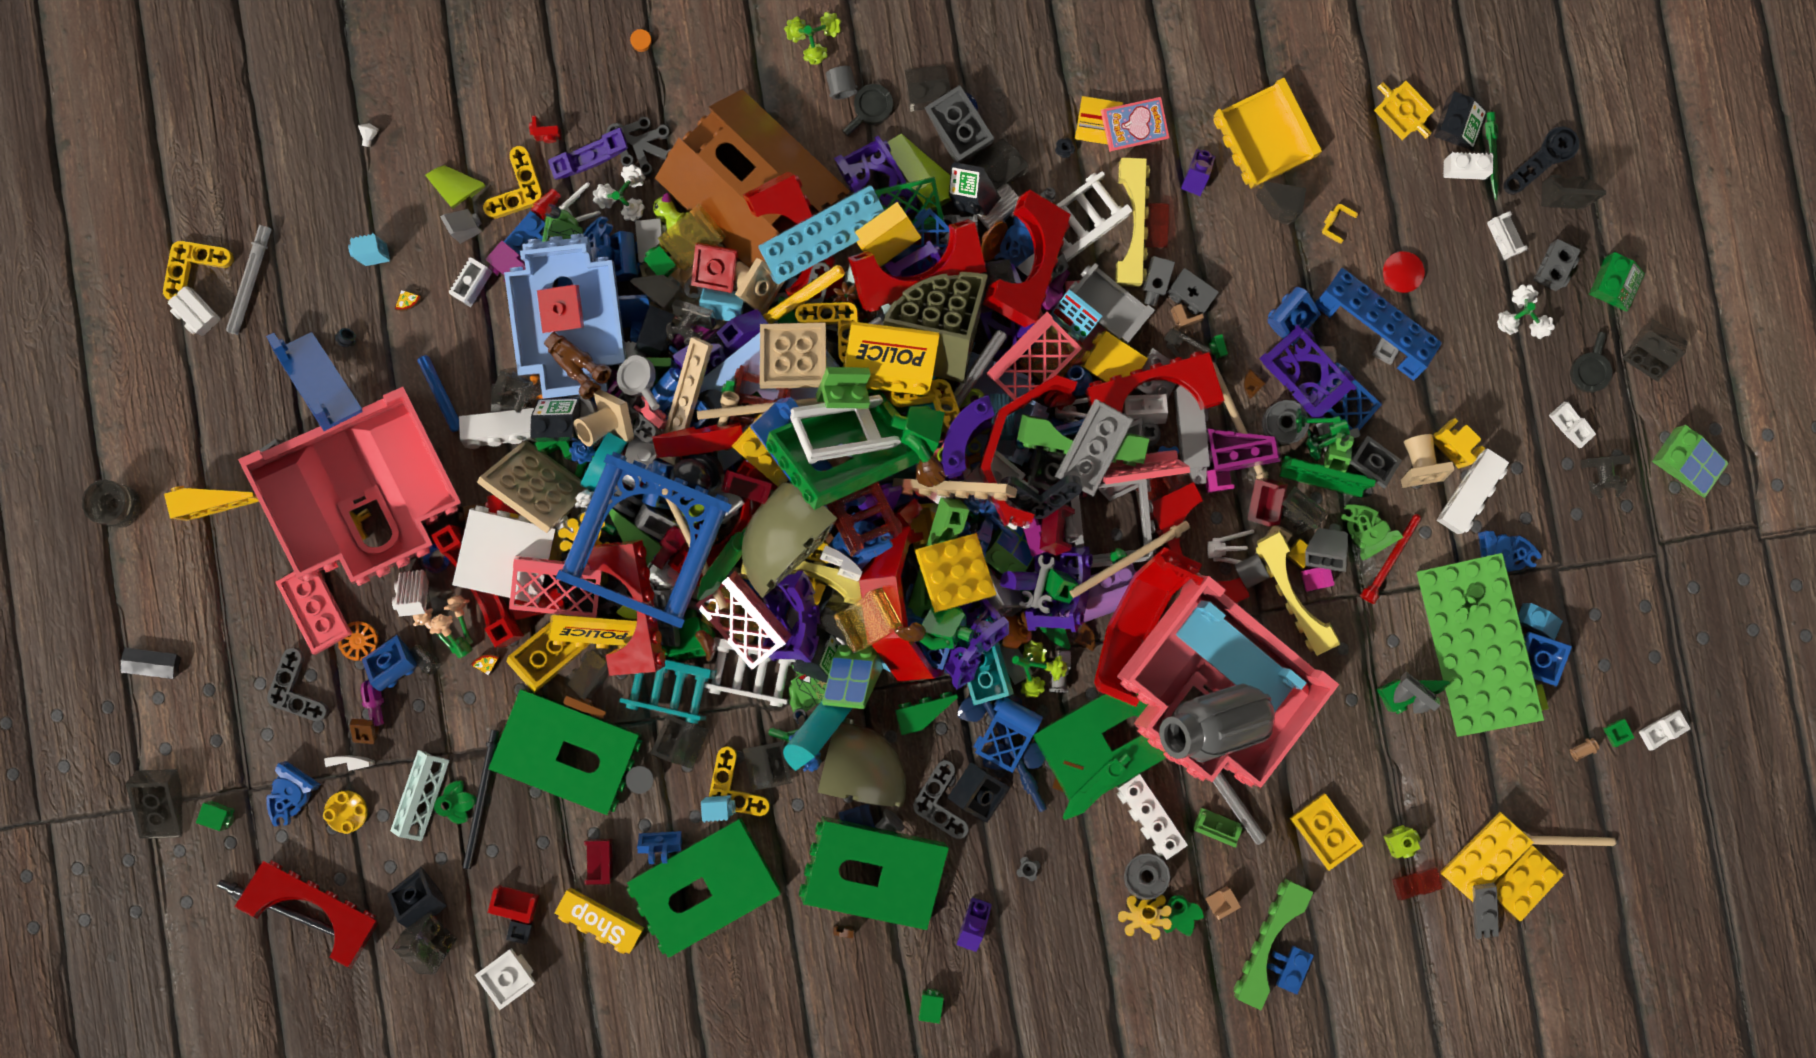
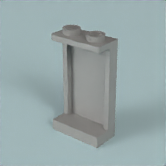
M1095 263L1092 267L1088 265L1081 274L1083 276L1082 280L1079 283L1075 281L1069 289L1102 315L1098 323L1125 344H1128L1154 312V309L1149 305L1147 307L1102 272L1098 268V264Z

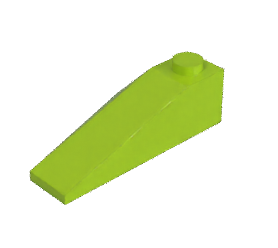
M903 134L888 141L891 148L890 154L900 169L906 183L934 176L940 205L943 206L952 201L949 197L950 175ZM931 183L923 184L918 192L928 198L932 192ZM916 194L920 202L919 205L922 208L926 200ZM930 202L925 208L926 211L929 208L932 211L936 210V206Z

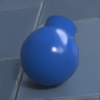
M1079 365L1070 367L1065 375V378L1077 382L1075 390L1072 392L1075 396L1085 395V391L1090 387L1089 384L1093 383L1091 373Z

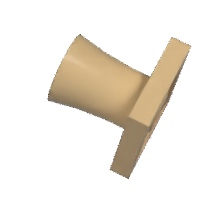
M756 258L751 268L737 261L734 290H737L735 295L754 310L758 309L762 315L765 314L784 282L780 284L775 283L769 274L771 271L768 265L761 259Z
M601 389L594 392L598 411L574 421L575 432L586 446H592L609 432L626 442L635 439L627 402Z
M1432 434L1419 435L1404 441L1413 469H1410L1401 479L1402 488L1441 482L1454 471L1453 462L1437 464Z

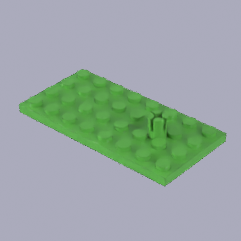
M1503 553L1416 572L1442 678L1450 682V684L1445 686L1457 737L1544 721Z

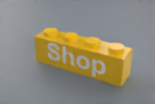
M571 887L566 890L555 911L558 919L567 924L571 922L577 925L579 931L588 934V932L596 936V940L603 944L608 942L614 945V949L622 954H626V952L630 954L633 951L644 930L643 926Z

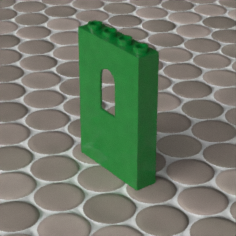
M868 389V396L881 395L883 399L879 406L869 408L881 438L899 436L901 439L902 430L891 426L894 414H900L881 390ZM855 411L801 419L813 449L868 441ZM792 422L770 431L766 442L768 452L774 455L780 468L785 470L792 484L802 493L805 502L810 504L814 510L915 465L920 461L917 453L901 442L891 449L851 455L852 460L827 471H818L809 464Z
M520 689L488 769L604 815H609L611 811H616L619 800L616 798L619 791L623 792L626 786L624 778L627 771L629 772L633 768L635 760L632 758L635 751L639 752L643 740H640L642 734L597 718L540 694L533 693L527 689ZM563 741L597 754L600 759L599 768L595 772L587 773L556 761Z
M1103 693L1035 732L1033 737L1069 801L1109 761H1112L1114 758L1119 760L1125 753L1131 758L1124 766L1127 770L1123 772V775L1106 792L1166 759L1163 755L1165 751L1154 748L1147 742L1148 739L1142 735L1114 751H1111L1102 735L1103 732L1129 717H1139L1147 707L1146 704L1139 700L1135 707ZM1067 761L1082 766L1084 769L1081 770L1063 763Z
M822 816L821 822H817L815 828L816 841L815 843L812 842L810 847L811 861L805 866V884H801L799 890V897H801L803 905L927 930L949 849L945 842ZM846 860H855L883 866L878 887L843 879L839 875L840 865Z
M741 817L668 858V863L661 862L627 882L628 887H626L631 898L635 897L638 902L637 909L640 915L646 917L649 923L647 924L649 932L652 936L656 935L659 941L657 945L663 955L666 954L668 958L782 893ZM702 877L712 896L685 912H674L669 906L670 896Z

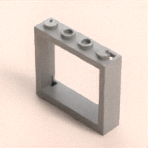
M1142 479L1113 484H1105L1101 481L1098 488L1138 484L1144 546L1153 541L1151 533H1155L1154 521L1150 520V512H1153L1152 500H1148V492H1151L1150 480ZM1079 495L1070 500V507L1075 509V514L1071 515L1073 526L1076 527L1079 538L1074 542V547L1084 548ZM1156 549L1135 562L1150 561L1153 558V553H1156ZM1130 550L1125 552L1127 553V555H1130L1136 550ZM1111 553L1092 555L1093 564L1090 568L1113 565L1110 559ZM1075 556L1076 565L1078 567V556Z

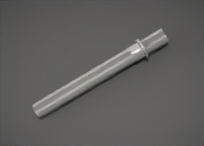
M259 225L255 240L251 242L253 246L226 328L228 333L239 334L265 249H268L266 246L272 230L269 227Z
M997 330L966 374L964 383H960L953 393L958 408L1007 338L1004 332ZM947 404L942 405L943 410H952L951 406Z
M1220 772L1213 783L1257 845L1263 843L1266 840L1265 834L1222 772Z

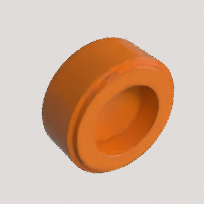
M638 29L632 33L630 42L635 50L644 52L651 47L652 39L646 30Z

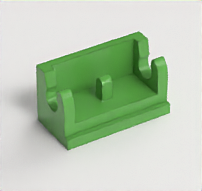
M1201 808L1193 830L1236 848L1242 827L1238 822Z

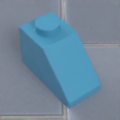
M1523 603L1518 614L1521 626L1555 640L1563 622L1552 612L1532 603Z

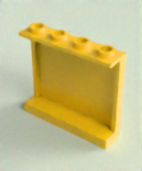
M1285 78L1276 81L1273 86L1223 110L1218 109L1214 114V124L1217 129H1221L1224 135V144L1227 148L1230 147L1233 153L1232 159L1235 165L1240 167L1244 183L1246 185L1249 184L1251 189L1318 157L1322 152Z

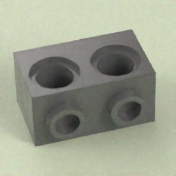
M1559 239L1550 243L1533 281L1554 291L1566 287L1571 278L1569 276L1571 269H1574L1580 258L1577 256L1580 249ZM1560 252L1565 254L1566 261L1560 258ZM1551 271L1557 274V280L1551 277Z

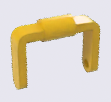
M1338 204L1333 211L1329 212L1325 219L1322 233L1342 244L1343 239L1329 232L1328 228L1332 226L1339 209L1354 218H1357L1358 214L1346 206Z

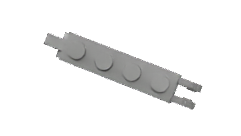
M1179 385L1174 391L1180 460L1190 466L1192 483L1194 482L1195 485L1205 484L1206 471L1210 463H1212V451L1208 450V442H1210L1208 429L1206 430L1205 422L1208 421V410H1200L1195 398Z

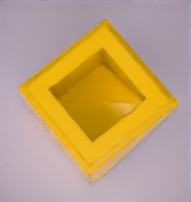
M1297 539L1290 548V551L1286 553V557L1302 569L1305 568V551L1308 545L1303 540Z

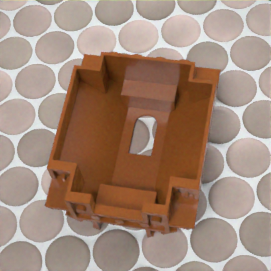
M741 89L709 106L711 113L708 116H703L698 121V126L693 131L690 130L684 135L683 141L680 138L677 139L673 148L668 152V156L655 179L673 195L674 199L687 212H692L694 218L725 248L738 250V260L751 268L756 258L766 263L758 248L760 244L792 228L796 224L787 216L780 214H766L759 217L752 215L744 199V193L786 172H790L800 178L802 182L801 191L803 195L808 197L811 203L809 207L810 212L816 215L843 200L850 191L755 100ZM722 143L734 145L756 166L742 182L717 159L716 149Z

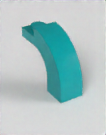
M610 432L607 433L589 464L580 485L594 492L606 464L604 463L606 455H612L613 452L622 454L627 442Z

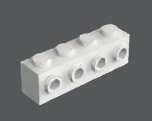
M534 408L459 416L460 440L465 448L476 449L483 445L499 446L501 443L519 444L527 440L538 442L530 438L531 414Z
M1485 449L1478 455L1477 460L1468 470L1437 518V521L1456 534L1468 532L1473 526L1474 522L1472 520L1476 514L1479 515L1484 509L1485 499L1495 492L1496 486L1494 485L1498 479L1501 480L1508 471L1506 467L1509 462L1491 450Z
M1140 774L1117 786L1119 790L1116 793L1123 804L1127 802L1131 808L1128 811L1135 822L1140 821L1143 826L1140 830L1147 840L1149 838L1152 839L1155 844L1152 848L1159 857L1163 855L1167 860L1188 846Z

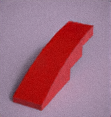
M738 422L718 427L717 424L700 429L690 427L653 436L652 440L657 458L677 457L733 448L732 445L743 433L741 424Z

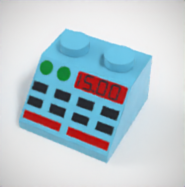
M1070 289L1051 313L1053 320L1061 328L1064 327L1069 331L1068 335L1073 340H1080L1081 342L1087 338L1102 318L1101 314Z

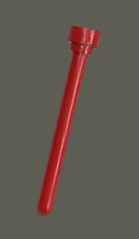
M1415 514L1402 534L1403 538L1396 543L1372 585L1364 588L1360 597L1367 602L1375 604L1378 600V590L1421 520L1420 515Z

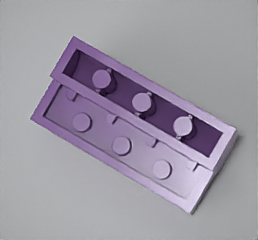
M1132 563L1089 589L1084 622L1115 612L1135 574Z

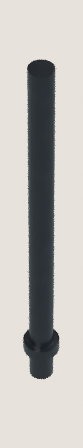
M491 729L489 741H486L485 745L487 746L463 863V868L471 869L491 774V770L488 768L498 746V730Z
M222 879L217 885L218 888L228 891V894L232 896L235 894L241 897L245 890L239 887L238 883H229ZM279 903L268 908L334 936L333 926Z

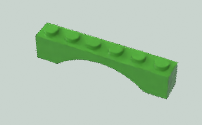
M1022 414L1017 440L1021 441L1024 447L1036 449V445L1044 446L1043 450L1056 452V449L1064 450V454H1067L1074 440L1064 437L1048 420ZM1126 433L1112 462L1116 463L1118 459L1124 460L1123 464L1136 466V463L1144 464L1149 438Z
M940 498L926 546L956 539L964 530L969 509L961 500ZM919 568L908 607L912 609L916 616L925 619L932 607V603L921 568Z
M1285 879L1284 883L1281 882L1277 889L1278 897L1269 907L1268 914L1270 915L1268 920L1262 923L1259 931L1261 933L1260 938L1254 942L1251 948V953L1253 954L1250 960L1245 962L1242 969L1244 973L1242 979L1236 982L1233 990L1235 992L1234 996L1239 1001L1259 1010H1262L1270 992L1266 967L1271 945L1285 924L1305 912L1313 894L1311 890L1288 879Z

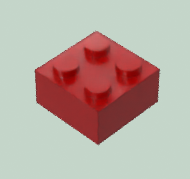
M914 498L901 506L885 522L890 528L908 526L913 522V518L915 519L920 515V511L923 508Z

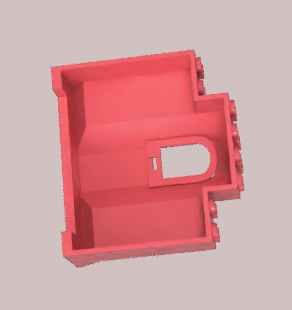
M404 387L383 395V399L363 407L362 413L326 431H323L320 426L263 452L258 450L238 459L299 580L310 581L318 577L317 572L322 570L329 572L336 569L339 562H341L352 584L357 583L360 586L369 582V578L378 575L380 578L390 573V568L396 565L398 568L410 564L411 558L415 556L420 558L430 553L432 543L422 525L423 523H426L428 526L437 522L438 516L445 514L447 517L458 512L461 502ZM364 496L366 497L365 500L354 504L353 502ZM374 500H377L392 530L391 539L379 547H369L363 542L349 514L350 511Z
M1202 575L1204 579L1200 586L1196 585L1192 579L1183 585L1179 597L1117 677L1122 680L1120 684L1130 692L1132 690L1134 693H1138L1137 698L1147 705L1134 722L1138 728L1137 731L1148 739L1147 742L1150 745L1164 752L1165 750L1159 736L1160 726L1163 720L1172 716L1175 709L1193 686L1204 695L1209 694L1203 688L1204 685L1212 692L1235 686L1232 681L1176 636L1177 631L1200 601L1211 602L1226 615L1224 619L1282 668L1291 669L1306 684L1302 690L1293 688L1275 711L1273 733L1268 740L1203 763L1191 757L1175 759L1166 751L1163 755L1170 761L1187 768L1186 771L1190 775L1201 781L1206 779L1213 782L1224 768L1234 773V777L1241 783H1246L1250 787L1255 785L1261 788L1339 684L1324 671L1314 669L1224 594L1225 589L1210 576Z

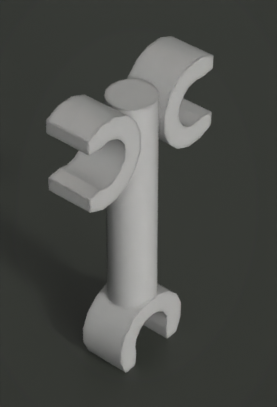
M1040 555L1038 562L1041 569L1034 595L1029 591H1023V596L1029 597V601L1026 603L1020 602L1019 604L1022 608H1040L1043 613H1049L1050 609L1043 607V603L1046 601L1052 602L1053 599L1048 595L1042 596L1048 572L1055 566V559L1051 557L1049 564H1043L1044 556Z

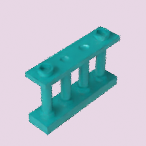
M665 659V667L656 672L650 703L638 701L644 673L635 674L630 699L620 698V702L625 703L626 708L638 710L639 707L686 717V722L698 724L699 721H704L707 717L698 714L705 682L708 681V678L715 679L717 670ZM668 669L674 670L675 675H677L670 708L658 705L664 676ZM688 674L696 675L695 680H697L690 712L678 710L684 680Z

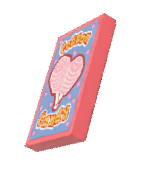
M1161 97L1101 110L1109 152L1169 139Z

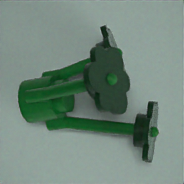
M1297 409V433H1300L1302 427H1305V423H1332V425H1329L1330 433L1317 436L1316 433L1313 434L1310 429L1307 431L1309 438L1306 445L1310 455L1316 461L1321 458V448L1335 442L1338 433L1342 434V439L1350 435L1346 419L1340 420L1339 416L1333 418H1305L1304 414L1301 415V409ZM1332 437L1331 439L1320 444L1321 440Z

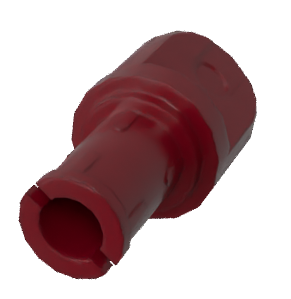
M673 526L667 531L660 541L661 549L650 562L661 570L671 555L678 554L686 543V539L679 526Z

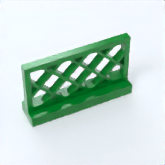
M934 176L874 190L878 199L884 193L893 196L887 207L881 204L885 210L891 207L896 199L905 204L904 212L910 207L919 213L930 202L936 206L937 216L945 223ZM931 183L932 192L928 198L918 192L923 184ZM908 188L914 192L908 202L898 197L902 189ZM916 194L926 200L920 211L910 205ZM928 216L924 220V229H936V220L932 216ZM915 218L911 223L914 224L917 219Z
M1287 456L1283 458L1279 474L1281 478L1359 498L1362 497L1365 489L1374 487L1376 480L1369 479L1366 476L1329 469L1323 465Z

